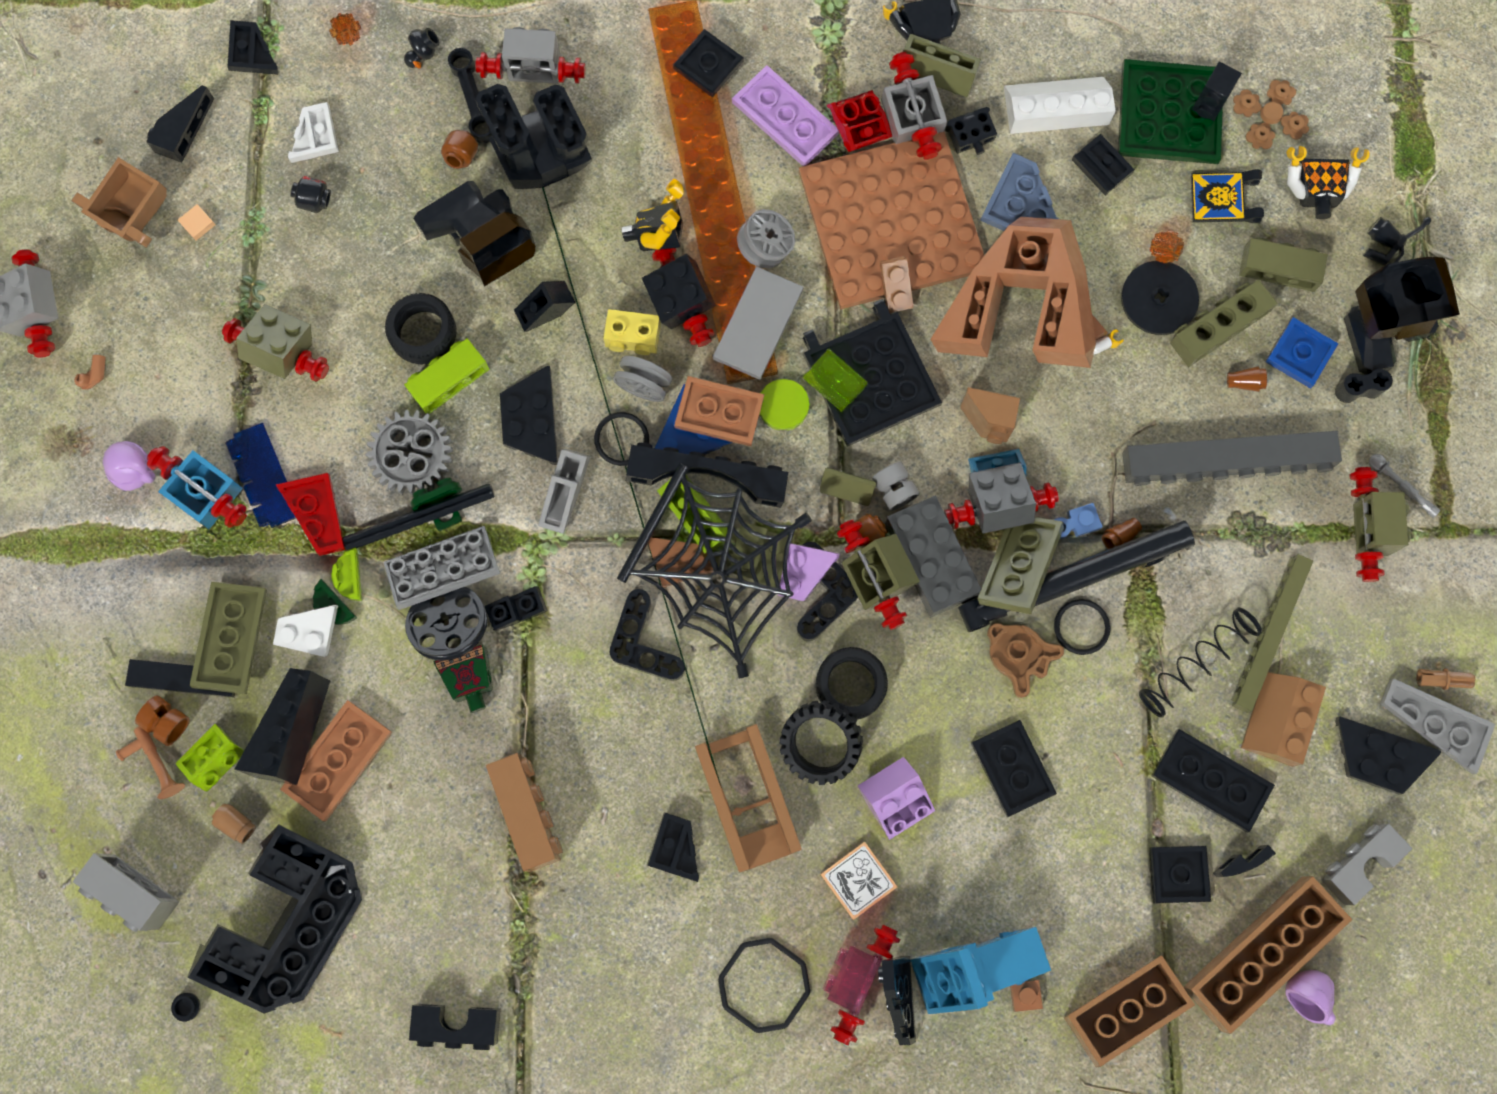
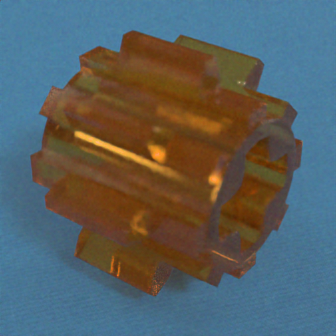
M338 13V16L330 20L332 28L329 32L332 38H336L338 45L349 44L351 46L355 40L358 41L361 38L358 31L361 29L359 21H355L351 13Z
M1167 230L1166 232L1155 234L1151 241L1150 252H1152L1151 255L1156 256V261L1167 264L1168 261L1173 262L1179 259L1183 253L1184 246L1183 239L1178 237L1179 233Z

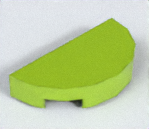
M353 548L345 551L338 558L336 564L332 567L331 578L334 587L342 596L353 601H362L358 549Z

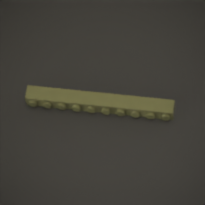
M1300 554L1289 559L1287 563L1289 568L1281 578V581H1283L1282 585L1275 592V596H1277L1275 602L1273 601L1269 607L1270 614L1263 621L1262 625L1264 628L1262 634L1256 638L1258 643L1251 650L1250 655L1252 657L1250 662L1248 661L1244 667L1246 671L1244 677L1240 678L1238 682L1239 689L1232 696V707L1246 713L1252 712L1313 560Z

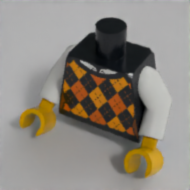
M1299 146V153L1295 157V148L1290 147L1286 153L1287 157L1292 160L1288 165L1287 185L1296 198H1299L1301 206L1315 207L1316 219H1328L1332 216L1331 208L1337 207L1342 200L1347 199L1356 186L1362 170L1360 164L1367 161L1370 156L1368 149L1364 150L1363 156L1359 159L1357 158L1359 148L1355 147L1352 149L1351 158L1353 163L1350 164L1349 159L1305 158L1307 151L1303 146Z

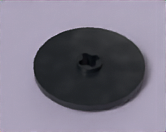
M1151 261L1138 266L1129 274L1122 288L1121 302L1126 316L1137 328L1154 335L1173 334L1185 323L1189 324L1194 318L1199 306V292L1191 275L1182 267L1167 261ZM1158 293H1160L1161 297H1165L1162 303L1159 299H1155Z

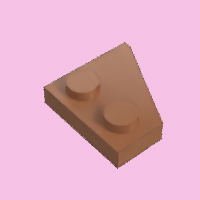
M650 538L648 544L653 559L665 550L671 540ZM676 541L669 552L655 565L657 571L669 564L683 549L686 542ZM690 543L685 554L665 572H678L685 567L696 553L698 544ZM701 550L693 566L684 573H693L700 567L707 553L705 554ZM710 560L698 574L713 572ZM659 577L663 588L672 585L663 577ZM671 578L676 583L683 582L681 578Z

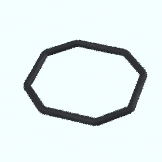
M773 938L742 943L718 978L724 1010L756 1033L787 1028L809 997L811 991L806 963ZM771 943L801 965L805 993L784 1023L757 1027L728 1006L724 978L745 948Z

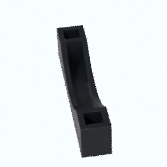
M648 443L631 444L625 480L627 482L652 486L663 479L672 477L681 462L690 467L686 474H706L721 478L741 488L755 504L781 508L784 503L789 472L782 471V467L769 465L767 468L758 467L755 462L751 461L735 463L731 462L730 458L716 456L715 459L705 457L700 452L684 454L679 453L678 449L664 447L661 450L653 448Z

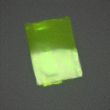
M830 349L803 375L805 381L841 412L868 384L865 379Z

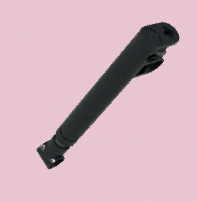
M1186 520L1180 521L1174 525L1047 573L1035 606L1133 568L1152 566L1165 560L1166 557L1176 551L1192 549L1195 545V540ZM978 599L958 607L967 632H973L990 624V621L1008 616L1007 612L1011 611L980 605Z

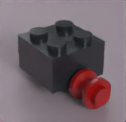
M676 248L655 250L652 258L654 261H660L661 266L659 269L642 277V280L661 323L671 330L683 324L684 330H691L693 335L689 339L691 345L703 347L709 344L715 333L713 329L706 328L705 323L708 321L706 314L702 313L715 307L716 304L697 262L687 253L675 259Z

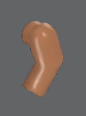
M92 355L91 370L86 374H77L74 379L75 384L82 389L88 390L102 381L106 357Z

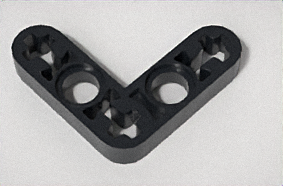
M806 542L802 545L824 550L816 542ZM836 562L831 566L836 571V577L833 580H825L823 578L820 581L829 593L798 622L797 634L804 641H813L818 638L858 599L847 573ZM840 577H843L845 580L841 584L846 589L853 588V598L849 596L843 598L841 596L843 590L838 585L836 589H833L831 586L835 585ZM827 603L832 604L836 609L835 615L829 618L824 617L820 611L822 605ZM816 613L818 619L825 623V625L821 626L820 622H818L814 626L813 630L815 633L813 635L810 632L804 634L803 624L810 625L815 620L812 614Z
M635 589L627 596L610 646V657L618 665L669 681H677L685 673L684 662L681 658L638 644L651 607V600L646 591ZM639 595H642L643 601L646 602L645 605L639 606L637 612L638 615H642L641 619L634 614H627L628 610L632 613L634 612L635 604L632 602V599H637ZM627 620L637 622L638 629L635 633L627 634L623 631V624ZM620 635L626 639L634 640L633 644L627 642L626 651L629 652V655H623L622 659H618V654L615 652L616 649H621L623 645V639H618ZM645 653H651L655 657V663L648 668L640 664V658ZM660 657H664L662 662L667 665H671L673 661L677 662V667L680 668V671L669 675V670L661 667V672H657L656 669L659 666Z

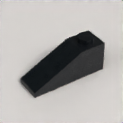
M201 85L157 119L154 127L149 130L146 141L155 153L180 163L183 162L214 100L208 88Z

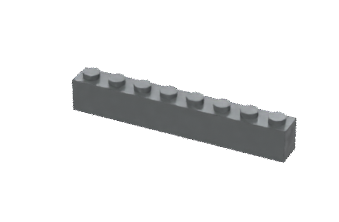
M1338 431L1127 446L1122 452L1126 483H1134L1135 486L1148 485L1151 483L1150 481L1171 484L1177 482V479L1197 482L1203 480V477H1213V480H1224L1229 478V475H1239V478L1254 477L1256 473H1265V476L1280 475L1283 471H1291V474H1303L1310 469H1317V472L1323 473L1334 470V467L1342 462Z

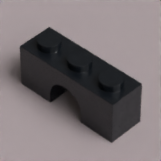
M412 1005L409 1041H417L416 1046L434 1047V1042L445 1043V1048L461 1049L462 1044H473L474 1050H490V1045L494 1046L498 1043L501 1008L471 1007L468 1009V1019L465 1026L461 1029H454L445 1021V1005Z

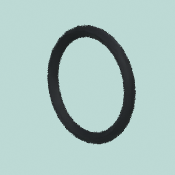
M616 412L605 417L598 424L594 435V444L599 455L605 461L618 466H627L629 460L620 461L609 457L600 445V433L607 422L623 417L635 421L643 431L644 443L649 444V432L643 421L637 416L626 412Z
M1077 599L1066 603L1057 612L1054 620V631L1059 643L1065 649L1074 654L1088 655L1100 650L1108 641L1110 621L1106 612L1098 604L1090 600ZM1088 605L1097 610L1102 616L1105 632L1103 638L1096 646L1090 649H1077L1070 646L1063 639L1059 627L1060 620L1064 612L1072 606Z

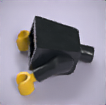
M957 0L915 1L903 4L899 8L900 12L898 11L896 1H892L891 10L886 9L885 5L882 6L884 18L891 21L895 29L906 41L909 35L913 34L940 44L941 40L951 37L961 15Z

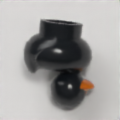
M414 29L411 31L408 41L413 50L408 51L404 55L405 64L410 68L417 67L420 69L422 67L421 59L429 60L434 56L435 48L439 46L440 42L432 29Z

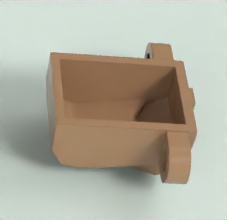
M118 157L90 199L77 192L71 201L82 208L81 212L96 221V224L119 235L127 241H135L147 248L152 239L143 233V228L163 204L167 196V188L154 178Z

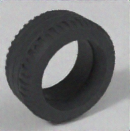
M415 293L402 297L403 299L395 302V305L393 304L386 317L385 333L390 345L398 356L413 364L426 365L434 358L442 357L449 352L450 347L455 342L457 328L449 308L442 300L430 294ZM420 312H429L439 316L442 320L441 330L438 336L430 343L422 346H411L401 340L403 324L412 315Z
M857 647L842 648L831 653L822 662L816 677V693L820 703L823 701H829L830 705L837 703L840 705V709L844 710L846 708L850 711L848 715L850 717L854 716L856 720L863 719L875 712L883 702L888 688L887 673L881 661L871 652ZM856 662L862 664L871 672L874 678V691L870 699L864 704L846 706L839 703L831 695L828 685L829 676L832 670L839 664Z

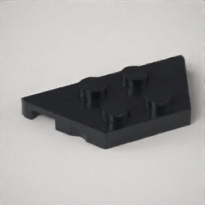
M546 366L500 393L503 445L507 448L522 451L526 455L543 459L552 465H557L552 375L550 366Z
M1341 716L1336 717L1335 723L1336 726H1339L1342 740L1340 748L1345 758L1344 767L1346 777L1401 795L1407 791L1441 754V750Z

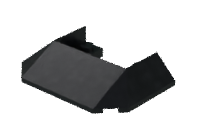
M280 824L260 843L263 849L248 872L250 876L292 896L264 945L258 944L217 924L205 946L200 944L187 976L195 982L264 1014L276 1010L275 1008L291 1002L294 1004L305 999L362 901L354 866L351 861Z

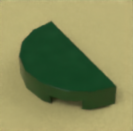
M320 579L314 587L312 603L314 610L338 605L335 625L349 624L357 619V616L335 592Z

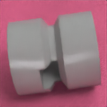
M901 461L884 468L872 478L876 482L877 489L885 493L883 499L890 511L901 508L920 495L914 482L907 480L909 473ZM899 485L902 486L901 488H899V489L896 490V491H893V490H892V489L896 488V487L899 486Z

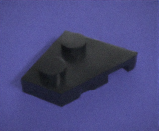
M230 20L228 71L278 75V67L270 54L257 23Z
M663 813L647 866L698 882L699 874L697 873L696 853L690 820Z

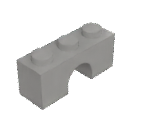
M1389 823L1373 824L1364 832L1365 838L1359 844L1355 842L1346 849L1344 853L1347 856L1342 861H1336L1326 869L1327 875L1322 881L1344 905H1356L1374 887L1364 874V866L1368 859H1375L1383 868H1392L1413 849Z

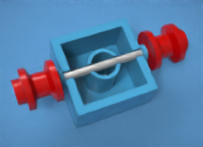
M165 446L156 447L150 451L147 456L148 468L151 470L159 468L161 470V477L167 480L158 491L160 494L208 529L214 525L220 516L225 518L224 524L229 528L239 526L244 522L247 516L245 513L246 506L243 504L235 506L232 503L243 489L234 480L193 450L184 461L179 456L171 458L169 456L170 450Z

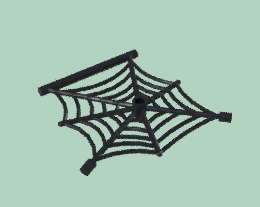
M680 462L617 579L626 583L630 575H636L656 586L666 595L675 608L680 619L677 625L678 629L686 626L714 639L736 660L737 665L735 666L738 678H745L749 674L746 663H743V660L751 645L777 610L789 597L794 595L790 590L787 575L789 547L795 530L803 528L812 522V519L807 512L795 519V523L792 525H778L761 519L748 507L742 497L741 488H737L734 493L718 494L707 492L687 481L686 473L690 467ZM682 482L685 490L684 505L680 523L672 540L665 550L651 563L640 570L634 569ZM690 488L710 497H735L733 507L713 508L695 502ZM689 501L694 519L690 535L683 549L669 564L658 571L648 570L656 565L676 542L684 524ZM741 502L747 513L758 522L785 530L776 536L763 535L752 530L743 521L738 512L739 503ZM697 508L711 512H731L729 523H713L702 520ZM736 517L741 526L750 534L768 539L769 541L763 545H758L746 540L734 527ZM703 524L712 527H728L726 537L707 535ZM697 525L701 537L698 549L691 561L678 572H665L685 554L694 537ZM734 533L743 543L756 548V550L749 555L739 551L731 543L732 534ZM788 535L783 557V578L786 588L784 590L781 589L777 576L776 550L777 542ZM709 540L725 541L723 550L713 552ZM704 543L707 556L703 563L693 573H684L693 566L701 553ZM771 546L772 574L776 588L771 587L766 566L765 550ZM729 547L735 554L743 557V559L739 561L733 558L728 552ZM761 554L762 570L766 585L759 584L755 574L753 558ZM721 555L720 564L718 567L715 556ZM727 558L735 563L727 570H724ZM710 560L714 572L711 575L698 574ZM747 562L750 564V573L754 583L744 581L742 577V566ZM737 570L738 579L730 578L729 575ZM717 574L722 576V582L717 581ZM647 576L663 577L671 583L683 597L689 609L688 613L683 617L677 603L669 592L658 582ZM671 578H681L691 589L697 600L693 606L681 587ZM687 579H693L704 591L701 597ZM700 580H709V587L706 588ZM726 583L739 585L740 587L728 601L724 585ZM715 587L719 588L720 595L712 592ZM746 587L756 589L746 598L732 617L730 607L736 596ZM760 591L770 592L771 594L758 606L737 638L734 621L740 612ZM776 594L784 595L761 622L741 654L739 644L751 623ZM708 596H712L722 602L724 612L703 602ZM703 607L725 617L729 631L709 616L696 612L698 608ZM692 616H696L720 628L732 640L734 652L714 634L702 627L688 623L689 619Z

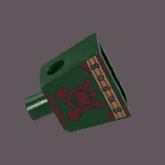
M483 644L475 646L471 651L456 659L433 661L455 702L458 703L466 700L470 713L479 712L486 708L482 694L492 691L493 684L488 651Z

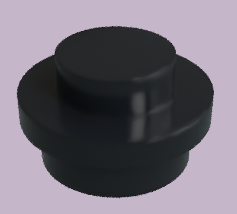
M188 992L176 996L171 1005L173 1016L182 1022L193 1020L199 1014L201 1008L198 997Z

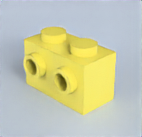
M608 309L603 338L605 347H609L610 350L615 352H623L624 349L633 350L640 355L657 353L661 327L659 316Z

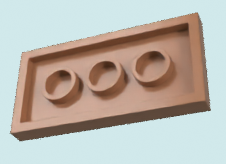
M347 700L307 753L298 784L284 783L280 790L323 822H326L393 732Z

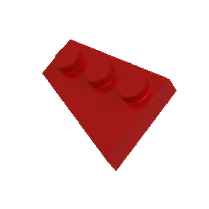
M329 473L276 484L319 556L346 550L342 540L343 534Z

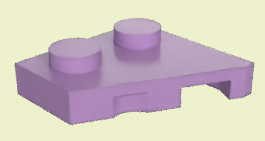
M791 543L787 560V575L790 590L794 595L789 598L806 601L815 586L826 575L825 573L837 561L840 554ZM782 571L780 586L781 589L786 590Z

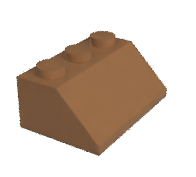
M1268 672L1252 710L1241 748L1291 767L1303 765L1326 687L1299 677Z

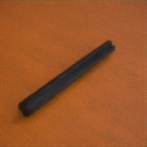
M485 484L344 536L342 538L346 550L359 548L495 497L493 488L490 484Z

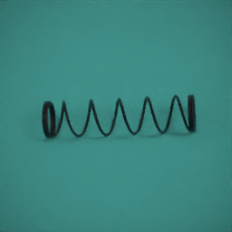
M1236 608L1232 614L1235 629L1226 625L1215 626L1214 638L1218 646L1207 641L1196 642L1195 652L1199 662L1189 657L1177 658L1176 665L1181 679L1169 673H1160L1158 675V685L1162 695L1150 689H1141L1139 696L1142 702L1153 714L1163 718L1166 715V711L1153 694L1163 699L1171 708H1174V706L1162 689L1160 676H1171L1186 686L1190 692H1193L1181 674L1178 664L1179 660H1190L1204 669L1209 676H1212L1199 657L1198 644H1209L1219 650L1228 660H1231L1218 642L1216 629L1218 627L1228 628L1238 634L1246 644H1249V641L1240 633L1234 615L1239 624L1254 636L1262 634V628L1257 619L1244 608ZM1239 612L1250 619L1258 632L1254 631L1244 622ZM1145 695L1148 696L1154 702V704L1158 707L1160 712L1152 706V704L1147 700Z

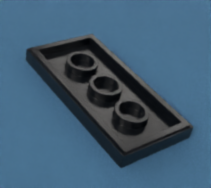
M1176 729L1151 775L1153 778L1247 833L1251 831L1275 786L1273 783L1180 729Z

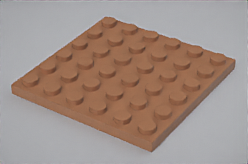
M945 132L937 133L933 137L934 142H939L942 149L936 157L929 160H924L923 157L917 156L916 151L920 148L919 143L910 140L799 167L801 182L840 310L885 298L880 261L905 256L908 262L911 291L967 277L984 257Z

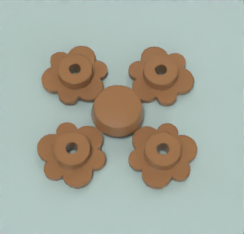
M1273 80L1270 83L1267 96L1272 99L1271 102L1262 108L1258 102L1259 96L1257 94L1252 95L1250 90L1244 89L1233 98L1235 103L1233 110L1236 114H1244L1245 117H1251L1253 113L1260 112L1262 120L1266 122L1260 125L1253 124L1245 136L1246 140L1252 143L1255 149L1260 147L1269 149L1272 146L1275 133L1270 131L1271 127L1269 124L1281 122V125L1284 127L1283 133L1285 135L1290 134V137L1295 140L1300 139L1303 134L1309 131L1307 126L1309 119L1306 115H1298L1297 112H1291L1289 116H1283L1281 105H1289L1292 102V98L1296 95V89L1290 86L1287 80L1282 82Z

